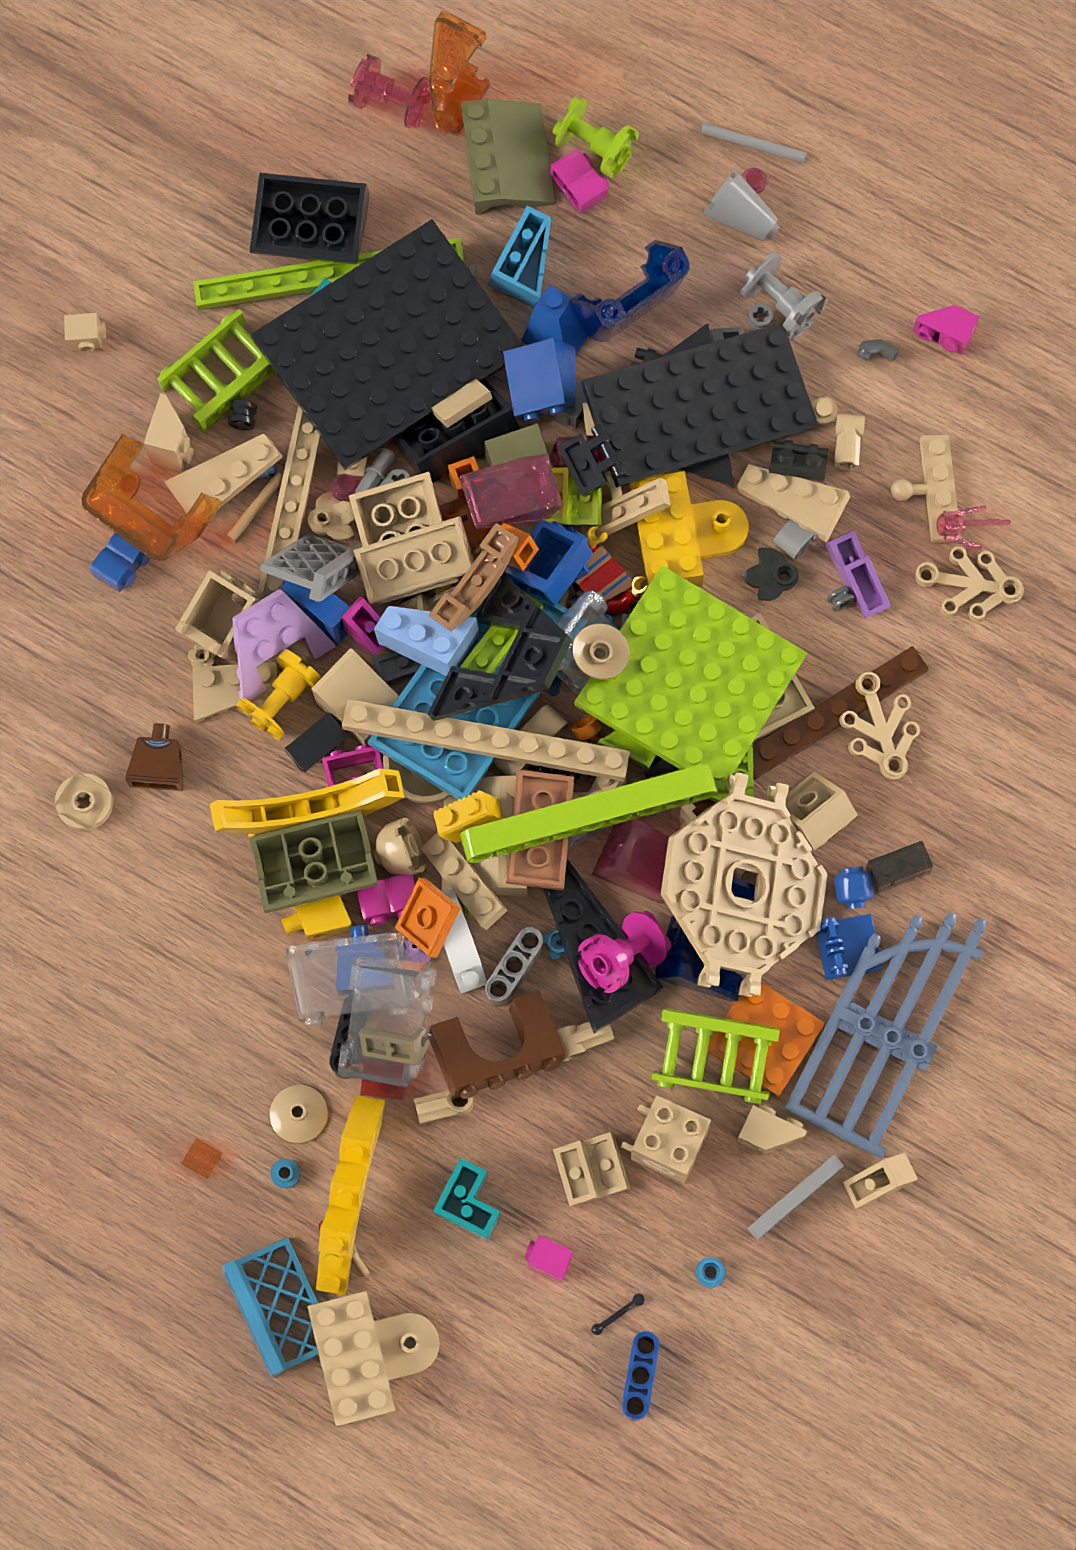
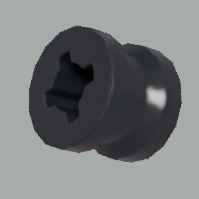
M237 399L231 401L230 409L232 415L228 418V425L238 430H253L255 428L253 417L257 413L258 406L248 400Z

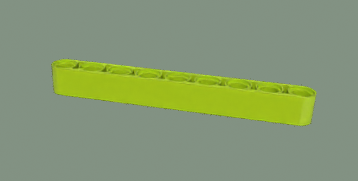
M701 764L475 826L462 831L460 836L467 862L476 863L702 801L715 796L718 791L710 765Z

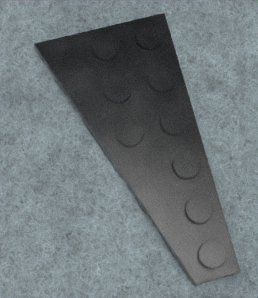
M567 859L563 891L543 888L591 1028L595 1034L659 993L663 989V985L639 953L634 955V960L629 965L627 983L616 991L606 993L604 992L606 989L602 987L596 989L588 983L579 967L578 961L582 959V951L578 952L580 944L595 934L606 935L613 940H627V937Z

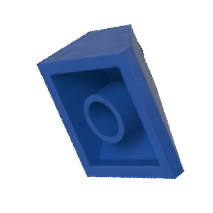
M549 285L536 304L521 341L529 345L555 338L575 347L576 356L596 326V321L572 297Z

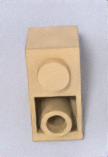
M753 1105L737 1142L765 1154L803 1141L807 1130L802 1129L803 1124L795 1119L787 1117L786 1120L775 1116L776 1111L770 1107L760 1105L758 1108Z

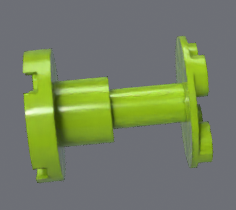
M574 97L568 105V113L563 120L560 119L554 126L552 133L556 135L555 144L561 148L571 140L573 135L590 143V150L603 158L600 172L609 178H613L614 172L618 174L631 157L634 148L630 145L632 140H638L639 132L629 125L624 126L617 134L604 126L599 130L583 121L587 109V100Z

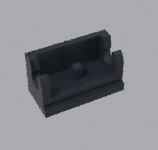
M328 712L285 747L284 752L305 773L349 736Z

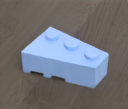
M388 606L374 628L378 643L447 676L451 666H460L480 634L477 619L474 617H468L451 632L428 616L431 613L430 611Z

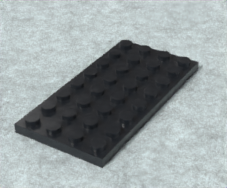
M783 322L587 378L580 382L594 425L600 424L604 432L609 434L612 440L610 444L615 454H618L623 462L621 466L625 472L624 476L615 479L610 470L616 488L812 430L819 426L786 329L783 327Z

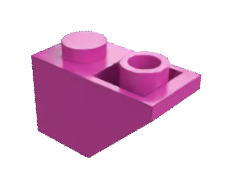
M952 305L919 315L915 320L913 332L917 333L925 341L932 340L942 345L949 352L963 354L976 329L979 316L961 307Z
M538 1235L536 1242L530 1241L525 1253V1260L528 1261L529 1270L563 1282L573 1256V1251Z

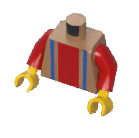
M599 526L592 527L587 532V544L593 552L586 563L589 574L572 583V587L576 592L566 599L568 606L575 613L587 604L596 614L626 611L640 598V593L644 594L649 586L646 585L641 589V582L646 577L638 576L632 580L602 545L600 547L597 546V543L604 542L607 539L606 532L602 533L599 539L595 537V531Z

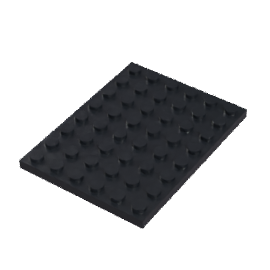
M433 219L251 334V339L344 470L352 467L433 414L431 407L475 379L481 383L504 368L503 352L523 346Z

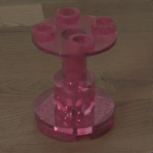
M367 54V60L362 59L354 73L351 87L355 88L354 95L349 94V104L362 109L370 99L386 104L388 100L407 107L404 126L417 129L422 121L423 114L421 112L424 104L428 105L433 96V89L429 88V78L423 76L413 91H409L394 85V78L381 74L380 58Z

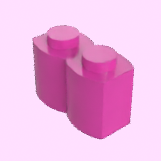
M576 148L551 164L550 173L557 186L566 194L575 209L582 214L607 198V187H609V184L602 173L598 174L592 169L593 163L586 153L582 154Z
M402 874L385 880H377V886L357 890L364 924L370 923L372 927L386 924L388 922L387 919L392 917L400 918L415 887L413 875Z

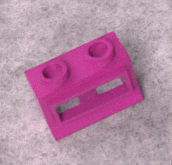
M364 744L356 747L355 751L345 753L343 750L329 753L328 757L322 758L328 787L361 777L355 776L351 779L335 782L334 770L369 762H375L376 770L383 769L380 752L370 745Z

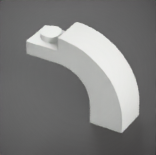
M452 888L442 890L444 894L460 906ZM460 909L443 946L460 994L486 985L487 980L463 911Z

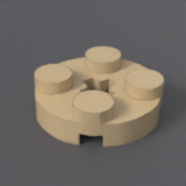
M84 773L74 778L66 779L59 786L55 795L56 810L60 819L68 827L75 830L94 831L109 818L112 812L113 795L107 784L93 774ZM90 796V806L80 809V804L77 800Z

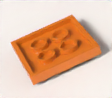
M761 983L760 996L752 995V997L739 995L725 1016L727 1019L780 1028L778 1042L772 1041V1045L768 1046L761 1086L778 1098L825 1026L823 1021ZM716 1031L709 1041L707 1053L723 1063L728 1039L725 1038L724 1032ZM743 1036L742 1041L739 1040L734 1070L751 1080L757 1043H754L755 1038Z

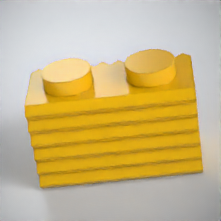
M480 790L477 793L473 792L472 795L469 794L467 798L459 799L458 802L449 803L448 806H444L443 809L440 808L439 811H434L439 836L455 843L462 841L460 833L466 829L504 819L499 799Z

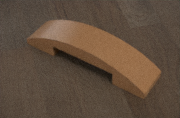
M495 523L479 545L483 550L453 592L450 595L445 592L428 616L451 632L461 625L491 592L507 567L519 538Z

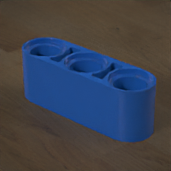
M649 1331L638 1333L634 1337L622 1400V1411L624 1416L632 1421L643 1419L647 1415L659 1353V1340L654 1333ZM640 1339H651L654 1343V1350L649 1354L641 1353L637 1348V1343ZM644 1368L648 1371L649 1380L645 1384H637L633 1381L632 1373L635 1369ZM638 1398L643 1402L644 1410L641 1414L633 1415L627 1410V1402L630 1399Z

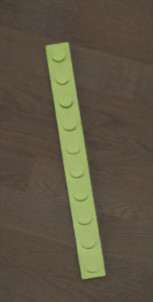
M460 238L448 239L464 262ZM381 251L359 254L357 264L313 261L193 281L196 306L198 310L313 292L324 278L333 282Z

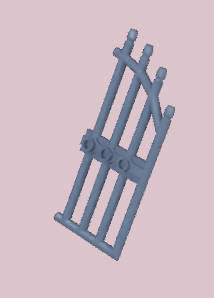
M948 913L943 921V926L940 927L935 938L915 940L918 934L917 930H920L923 922L921 916L915 915L911 919L910 927L906 929L900 943L876 954L875 949L880 944L881 936L873 933L819 1037L784 1110L882 1159L887 1148L879 1144L916 1069L918 1068L925 1072L938 1045L930 1042L954 991L970 959L973 958L980 961L984 950L976 947L982 937L981 934L986 929L987 921L979 918L975 922L973 931L970 932L966 943L962 944L947 940L951 933V928L956 923L957 916L955 914ZM928 951L893 1023L878 1016L877 1014L909 952ZM941 951L960 954L920 1036L904 1029ZM891 960L867 1009L851 1002L866 970ZM837 1028L853 1037L816 1112L800 1105V1102ZM863 1042H866L880 1050L841 1126L826 1118ZM892 1055L906 1062L869 1139L853 1132V1129L889 1056Z

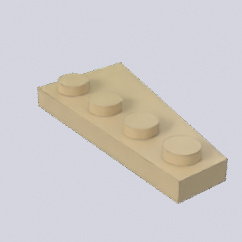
M263 433L164 482L192 522L199 526L283 456L270 438Z
M748 464L737 485L739 493L766 508H772L781 517L789 518L798 523L802 529L816 533L825 542L828 541L850 498L849 492L846 490L798 477L769 473L768 469Z

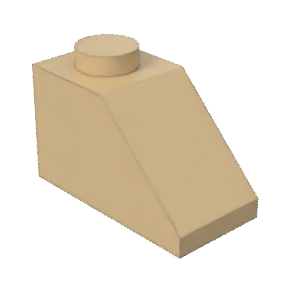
M904 1152L878 1162L847 1179L843 1184L855 1209L889 1195L918 1179Z

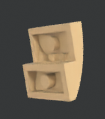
M613 1132L553 1149L569 1206L587 1203L630 1189Z

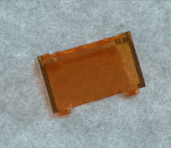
M442 11L435 19L429 71L432 110L436 127L444 133L450 132L457 136L463 128L461 102L482 99L490 87L489 80L486 78L484 80L479 79L475 74L478 68L468 63L476 49L485 42L486 32L451 13Z

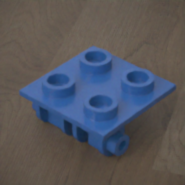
M871 914L839 920L831 917L824 919V922L821 923L820 931L816 933L826 980L851 976L864 948L868 945L869 938L875 933ZM878 948L875 949V954L879 952ZM882 964L866 970L865 973L883 970Z

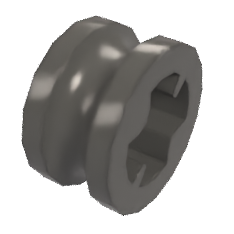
M843 586L827 597V601L833 603L832 609L835 612L844 609L855 600L856 597L853 594H849V586Z

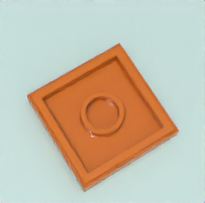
M418 878L395 928L426 955L437 958L461 907L426 878Z

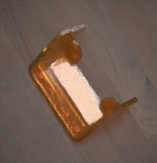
M122 434L83 492L81 498L82 506L87 512L147 557L156 561L167 560L201 536L223 502L218 498L201 492L189 512L181 516L174 526H171L134 498L140 488L141 480L139 475L130 466L144 444Z

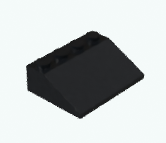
M259 173L249 252L252 254L357 264L367 219L370 195L367 184Z
M487 379L482 381L481 384L490 391L492 399L447 428L434 414H431L393 439L417 475L429 472L433 484L449 474L448 465L473 456L476 459L485 454V441L520 429L512 408Z

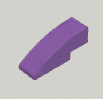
M854 530L824 543L845 586H849L850 595L853 594L856 597L854 602L864 618H868L891 607L868 555L865 556Z

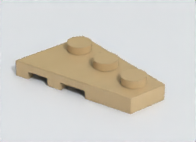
M277 662L261 663L256 666L266 691L250 700L251 703L269 696L275 690L272 683L278 677ZM238 664L193 667L195 724L205 721L207 717L218 713L219 715L226 713L229 709L236 707V703L240 700L238 690H241L240 679L237 678L236 670Z

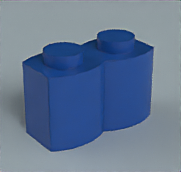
M122 525L110 538L106 547L97 555L89 569L94 577L116 591L121 592L124 588H129L136 578V570L141 566H145L150 561L152 547L149 541Z

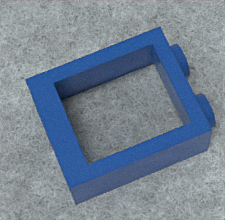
M540 519L530 533V536L539 548L524 571L507 565L503 573L522 591L555 606L593 552L587 544L588 539L583 534L577 531L569 532L558 522L553 521L550 523ZM553 539L569 546L570 549L549 578L545 580L527 570L549 540Z
M283 580L282 591L338 646L348 635L344 630L341 617L348 611L350 606L333 593L321 602L309 599L311 589Z

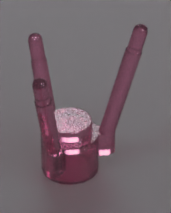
M982 505L956 511H943V514L938 516L936 527L938 534L944 536L945 542H955L981 550L982 545L957 537L959 534H963L965 526L1010 525L1011 521L1000 519L965 520L963 517H960L985 511L987 507Z

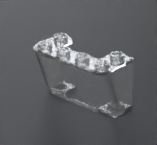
M356 956L353 959L349 989L354 990L348 1039L341 1046L337 1075L407 1087L413 1079L417 1078L418 1072L423 1070L425 1054L417 1065L363 1056L359 1032L361 1029H364L370 1020L378 1021L376 1027H374L376 1030L413 1036L418 1028L426 1029L422 1039L428 1038L429 1026L425 1025L426 1014L430 1015L433 1005V997H429L430 986L434 987L437 976V969L432 968V962Z

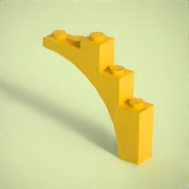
M377 769L344 783L295 795L258 800H216L210 803L215 831L244 833L252 837L360 809L363 817L405 798L398 770Z
M356 1095L343 1130L339 1161L331 1181L329 1205L320 1230L318 1248L320 1255L316 1290L343 1296L346 1294L362 1199L376 1142L382 1126L385 1100Z

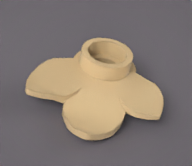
M336 491L322 494L316 501L315 509L308 515L307 523L310 530L317 535L328 534L334 540L339 541L354 537L353 530L349 526L355 520L351 502H339V496ZM318 518L324 519L325 522H320Z

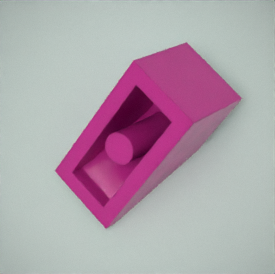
M359 597L341 617L344 630L360 648L378 655L385 647L378 643L374 631L380 617L362 597Z

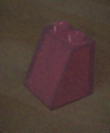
M637 819L615 824L592 875L657 903H666L661 896L669 837Z

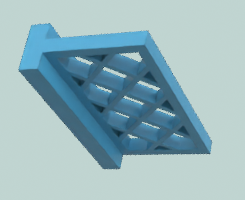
M288 1237L236 1261L232 1260L223 1264L222 1271L271 1379L319 1355L317 1347L307 1344L312 1329L311 1322L294 1316L299 1301L310 1305L318 1304V1301ZM284 1246L290 1257L286 1268L269 1262L273 1251ZM268 1254L266 1260L260 1259V1257ZM251 1261L264 1265L259 1280L246 1276L242 1266ZM291 1262L296 1271L289 1269ZM267 1266L284 1272L279 1287L262 1282ZM287 1274L300 1279L302 1286L298 1295L282 1289ZM250 1283L257 1285L255 1291H253ZM260 1286L277 1292L271 1307L258 1302L256 1295ZM303 1290H305L308 1298L301 1296ZM279 1294L296 1299L291 1315L274 1309ZM262 1310L269 1312L267 1319ZM272 1313L289 1319L283 1335L271 1331L268 1323ZM292 1321L309 1326L303 1342L287 1336ZM275 1337L282 1339L279 1346ZM284 1341L301 1346L298 1357L287 1363L281 1353ZM304 1348H307V1349L312 1350V1351H310V1352H308V1353L302 1355V1354H303V1351H304Z

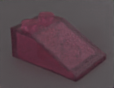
M547 454L521 457L460 476L475 529L493 527L495 523L502 526L503 523L510 525L538 521L540 519L545 520L551 518L563 507Z

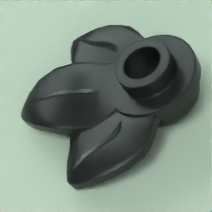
M759 548L758 558L760 564L747 569L742 574L744 580L750 586L759 588L758 600L772 601L779 598L783 590L792 589L797 584L799 578L796 567L786 563L783 555L771 548ZM787 574L790 578L787 581H783L779 576Z

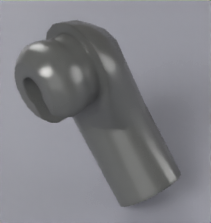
M880 339L863 341L859 345L860 349L857 351V356L867 361L871 358L872 354H880L894 361L899 353V349Z

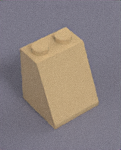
M351 648L312 688L317 706L326 714L329 712L341 727L347 699L392 707L399 697ZM346 730L362 745L368 744V740L372 736Z

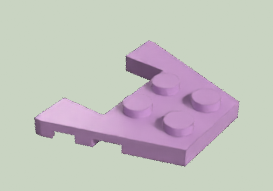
M280 589L232 618L235 652L238 654V667L236 670L237 678L240 679L241 690H238L239 698L250 701L266 691L256 666L301 638L313 659L319 658L336 647L332 640Z

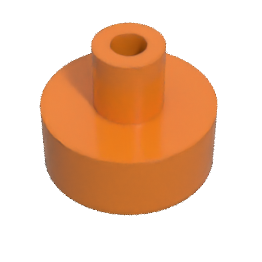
M587 715L579 719L572 726L571 730L577 740L587 739L594 744L600 739L597 732H599L602 725L597 718Z

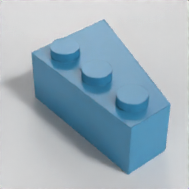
M528 205L526 206L488 282L489 286L532 308H535L541 297L551 217Z

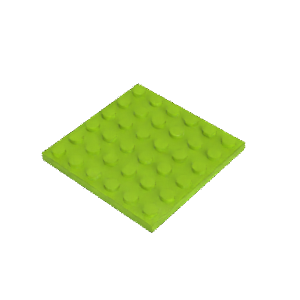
M662 565L620 630L629 645L627 665L620 674L610 679L601 680L590 677L576 698L574 705L681 770L701 764H709L717 791L722 794L727 785V776L733 775L808 653Z

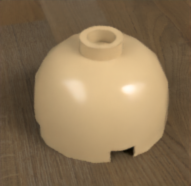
M402 818L385 825L379 832L376 840V849H374L375 860L378 865H382L386 871L394 876L402 874L415 875L423 872L426 868V863L421 864L420 855H425L421 850L423 846L422 839L414 825H407L408 818Z

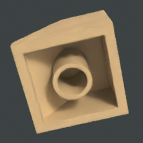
M160 393L144 440V446L153 465L183 472L185 465L190 464L192 460L193 448H191L190 439L187 437L185 428L165 394Z
M816 772L810 774L789 791L786 797L785 806L791 814L789 816L797 831L800 830L814 851L824 845L829 838L840 829L846 827L850 821L858 816L844 790Z

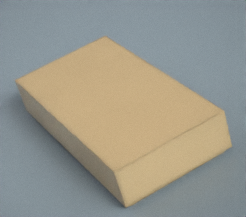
M475 379L431 407L434 416L448 428L490 401L492 395L483 384Z

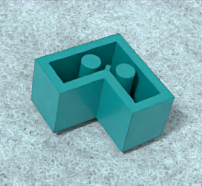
M460 1158L433 1212L435 1216L488 1242L501 1217L499 1210L477 1200L488 1177V1173L486 1170Z

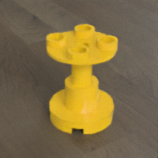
M283 649L276 657V661L283 671L272 683L275 690L258 708L244 698H241L236 703V707L247 716L250 714L253 717L250 722L257 729L263 732L267 728L266 731L277 741H280L285 734L272 718L288 700L294 702L305 688L312 692L314 685L322 678L310 665L306 667L300 662L302 660L300 657L287 649Z

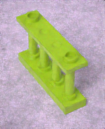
M240 309L233 314L226 315L217 328L172 366H166L157 378L160 389L164 393L173 386L196 410L193 417L196 426L203 433L231 410V401L243 400L275 373L251 339V336L243 329L242 326L246 323L243 312ZM233 334L257 357V361L249 368H244L222 345ZM212 352L237 375L236 379L229 385H224L201 362ZM192 369L216 392V396L208 403H203L181 380Z
M670 1008L663 1009L661 1021L668 1022L667 1027L670 1029L662 1072L654 1071L652 1073L651 1079L657 1080L658 1086L674 1088L675 1084L741 1095L745 1096L744 1101L762 1104V1099L768 1100L770 1092L761 1090L768 1046L772 1045V1041L778 1042L780 1028ZM685 1026L696 1027V1033H699L691 1077L674 1075L680 1034ZM714 1031L724 1032L725 1038H728L720 1083L703 1080L709 1039ZM743 1036L755 1038L754 1043H757L749 1088L732 1085L739 1040L742 1041Z

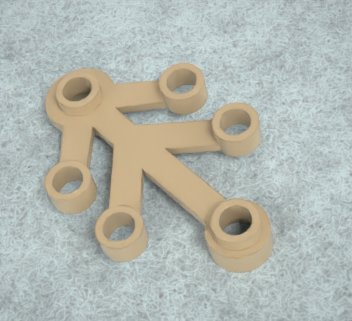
M955 546L951 549L949 560L954 565H959L968 577L938 572L937 567L930 562L920 564L915 573L916 582L923 587H930L936 583L965 588L964 591L955 597L947 598L942 602L941 613L946 617L954 616L959 607L980 593H994L982 603H974L969 609V618L974 622H980L988 611L1000 603H1017L1024 594L1022 582L1016 577L1006 576L994 561L995 557L990 551H982L978 555L977 565L983 570H988L995 581L983 578L967 557L965 548L961 546ZM960 552L963 558L956 559L953 553ZM988 557L991 562L985 564L981 561V558ZM923 573H928L931 576V579L924 580L922 579L921 575ZM1010 587L1014 590V594L1008 595L1004 589ZM952 604L955 609L947 611L945 605ZM980 609L982 615L976 616L972 610Z
M865 672L856 679L855 685L857 691L865 696L874 725L860 719L853 711L844 712L840 716L839 722L843 728H854L880 742L883 753L867 746L866 741L862 738L851 740L848 750L854 756L862 755L879 764L883 776L896 780L903 777L907 772L908 762L905 755L913 739L919 735L920 727L913 721L905 723L901 728L902 738L897 747L894 748L891 738L904 712L910 708L911 700L905 694L896 696L892 701L893 709L887 721H885L876 693L880 688V679L873 672ZM863 680H868L871 683L870 689L863 688ZM899 698L905 700V708L898 706L897 701ZM846 715L852 716V725H848L845 722L844 718ZM908 725L914 727V735H909L906 732ZM855 742H859L862 745L860 752L854 750L853 745ZM890 761L897 763L895 771L889 768Z

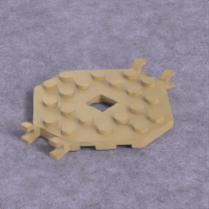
M737 772L735 776H727V789L729 790L727 796L669 837L661 896L704 963V968L699 975L698 986L710 988L711 985L719 986L720 968L746 974L740 985L739 995L752 997V995L760 996L761 976L772 965L784 959L807 938L820 931L827 873L822 864L818 865L810 852L812 848L802 832L800 830L797 831L789 818L791 814L785 806L789 785L777 783L776 787L768 786L767 798L769 801L744 795L748 775ZM734 869L757 874L753 901L733 895L731 886Z

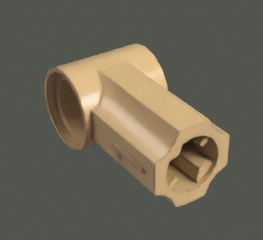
M837 413L835 423V438H837L835 467L841 470L858 468L865 416Z
M590 1022L579 1026L570 1025L557 1030L565 1050L562 1062L576 1059L584 1055L587 1050L614 1041L610 1024L595 1034Z
M449 1090L414 1099L420 1125L456 1115L464 1116L469 1114L474 1106L473 1096L468 1098L467 1104L461 1108L455 1107L452 1104L453 1099Z

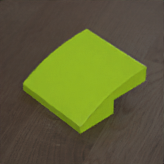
M542 468L541 519L550 523L555 521L561 525L601 526L602 488L584 497L581 495L568 468Z

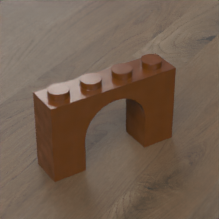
M539 990L514 998L511 1001L509 1012L521 1039V1049L515 1056L504 1061H490L477 1055L470 1047L458 1017L430 1025L428 1039L452 1099L462 1097V1099L470 1098L476 1095L479 1090L488 1087L490 1090L497 1089L503 1086L506 1081L515 1078L518 1081L524 1080L532 1076L533 1072L542 1069L544 1071H551L560 1066L565 1050Z

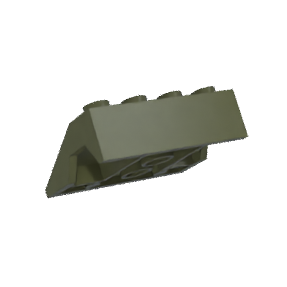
M499 99L461 102L476 215L482 214L494 206L514 204L524 209L527 205L531 208L554 205L555 196L552 175L550 173L541 103Z
M361 809L249 837L259 878L258 885L265 914L378 885L368 831Z

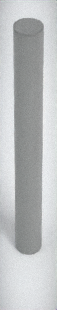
M706 123L703 124L701 134L804 163L807 152Z

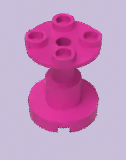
M650 911L642 913L633 912L624 919L622 932L627 937V940H613L606 935L595 934L580 944L578 952L582 951V959L578 961L579 967L591 986L596 989L602 987L606 989L604 991L606 993H612L624 986L629 977V965L632 964L634 955L638 953L648 966H657L665 960L667 952L670 951L672 946L671 941L665 936L661 926Z

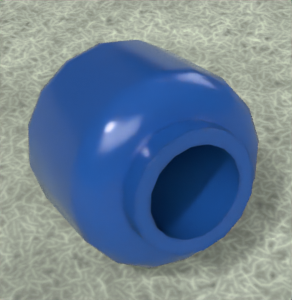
M863 866L840 869L841 873L834 878L837 901L847 904L848 909L865 907V901L871 900L874 896L871 873L864 871Z

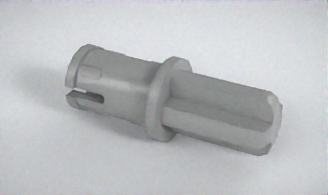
M381 448L372 465L365 469L366 474L356 488L355 493L375 488L385 479L384 475L396 458L391 451Z

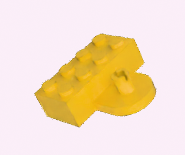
M685 471L662 474L630 484L629 492L655 479L662 478L667 482L671 506L635 522L646 585L651 583L663 565L694 585L701 587L703 586L704 578L701 560L731 555L737 552L747 540L749 530L748 519L738 505L725 500L697 504L690 503Z

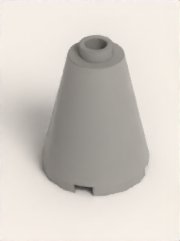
M733 170L731 175L728 176L712 198L711 204L702 213L709 219L762 242L765 238L771 240L779 229V226L776 224L779 219L736 170Z

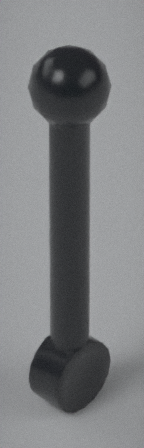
M642 1294L634 1295L633 1301L602 1323L594 1324L591 1327L592 1333L600 1335L606 1326L630 1309L643 1305L645 1301Z

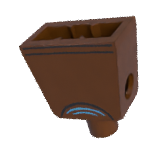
M155 723L153 724L152 738H137L125 777L129 787L183 791L181 746L178 740L169 739V725Z

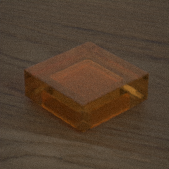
M196 1138L181 1164L208 1179L222 1153Z

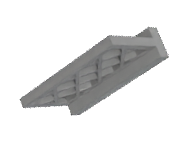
M309 532L262 562L260 571L311 589L309 599L321 602L360 574L353 550L361 548L363 545L360 541L353 547H349Z

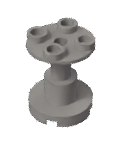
M773 251L766 257L764 263L759 268L754 266L746 274L745 279L748 282L741 289L740 293L748 299L764 289L777 301L775 308L787 318L783 327L786 329L788 338L791 339L792 337L795 339L814 323L812 318L816 312L819 315L822 313L828 299L818 290L805 297L795 287L789 289L774 277L782 264L783 258Z

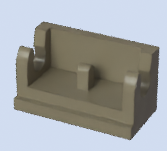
M370 1020L364 1029L360 1030L359 1036L363 1056L417 1065L430 1046L429 1039H422L426 1032V1029L418 1028L413 1036L376 1030L374 1027H376L378 1021Z

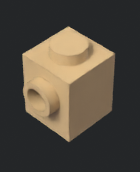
M97 313L64 315L65 342L69 351L90 353L96 349H102V339H106V327L104 322H100Z

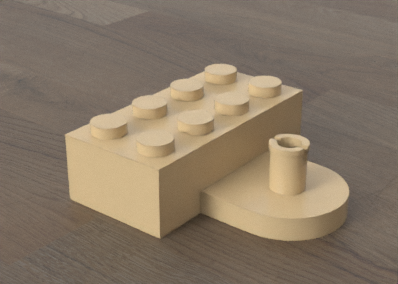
M367 1291L307 1306L335 1426L395 1411L388 1381L425 1370L433 1363L438 1354L439 1336L436 1328L427 1318L415 1313H404L374 1321Z

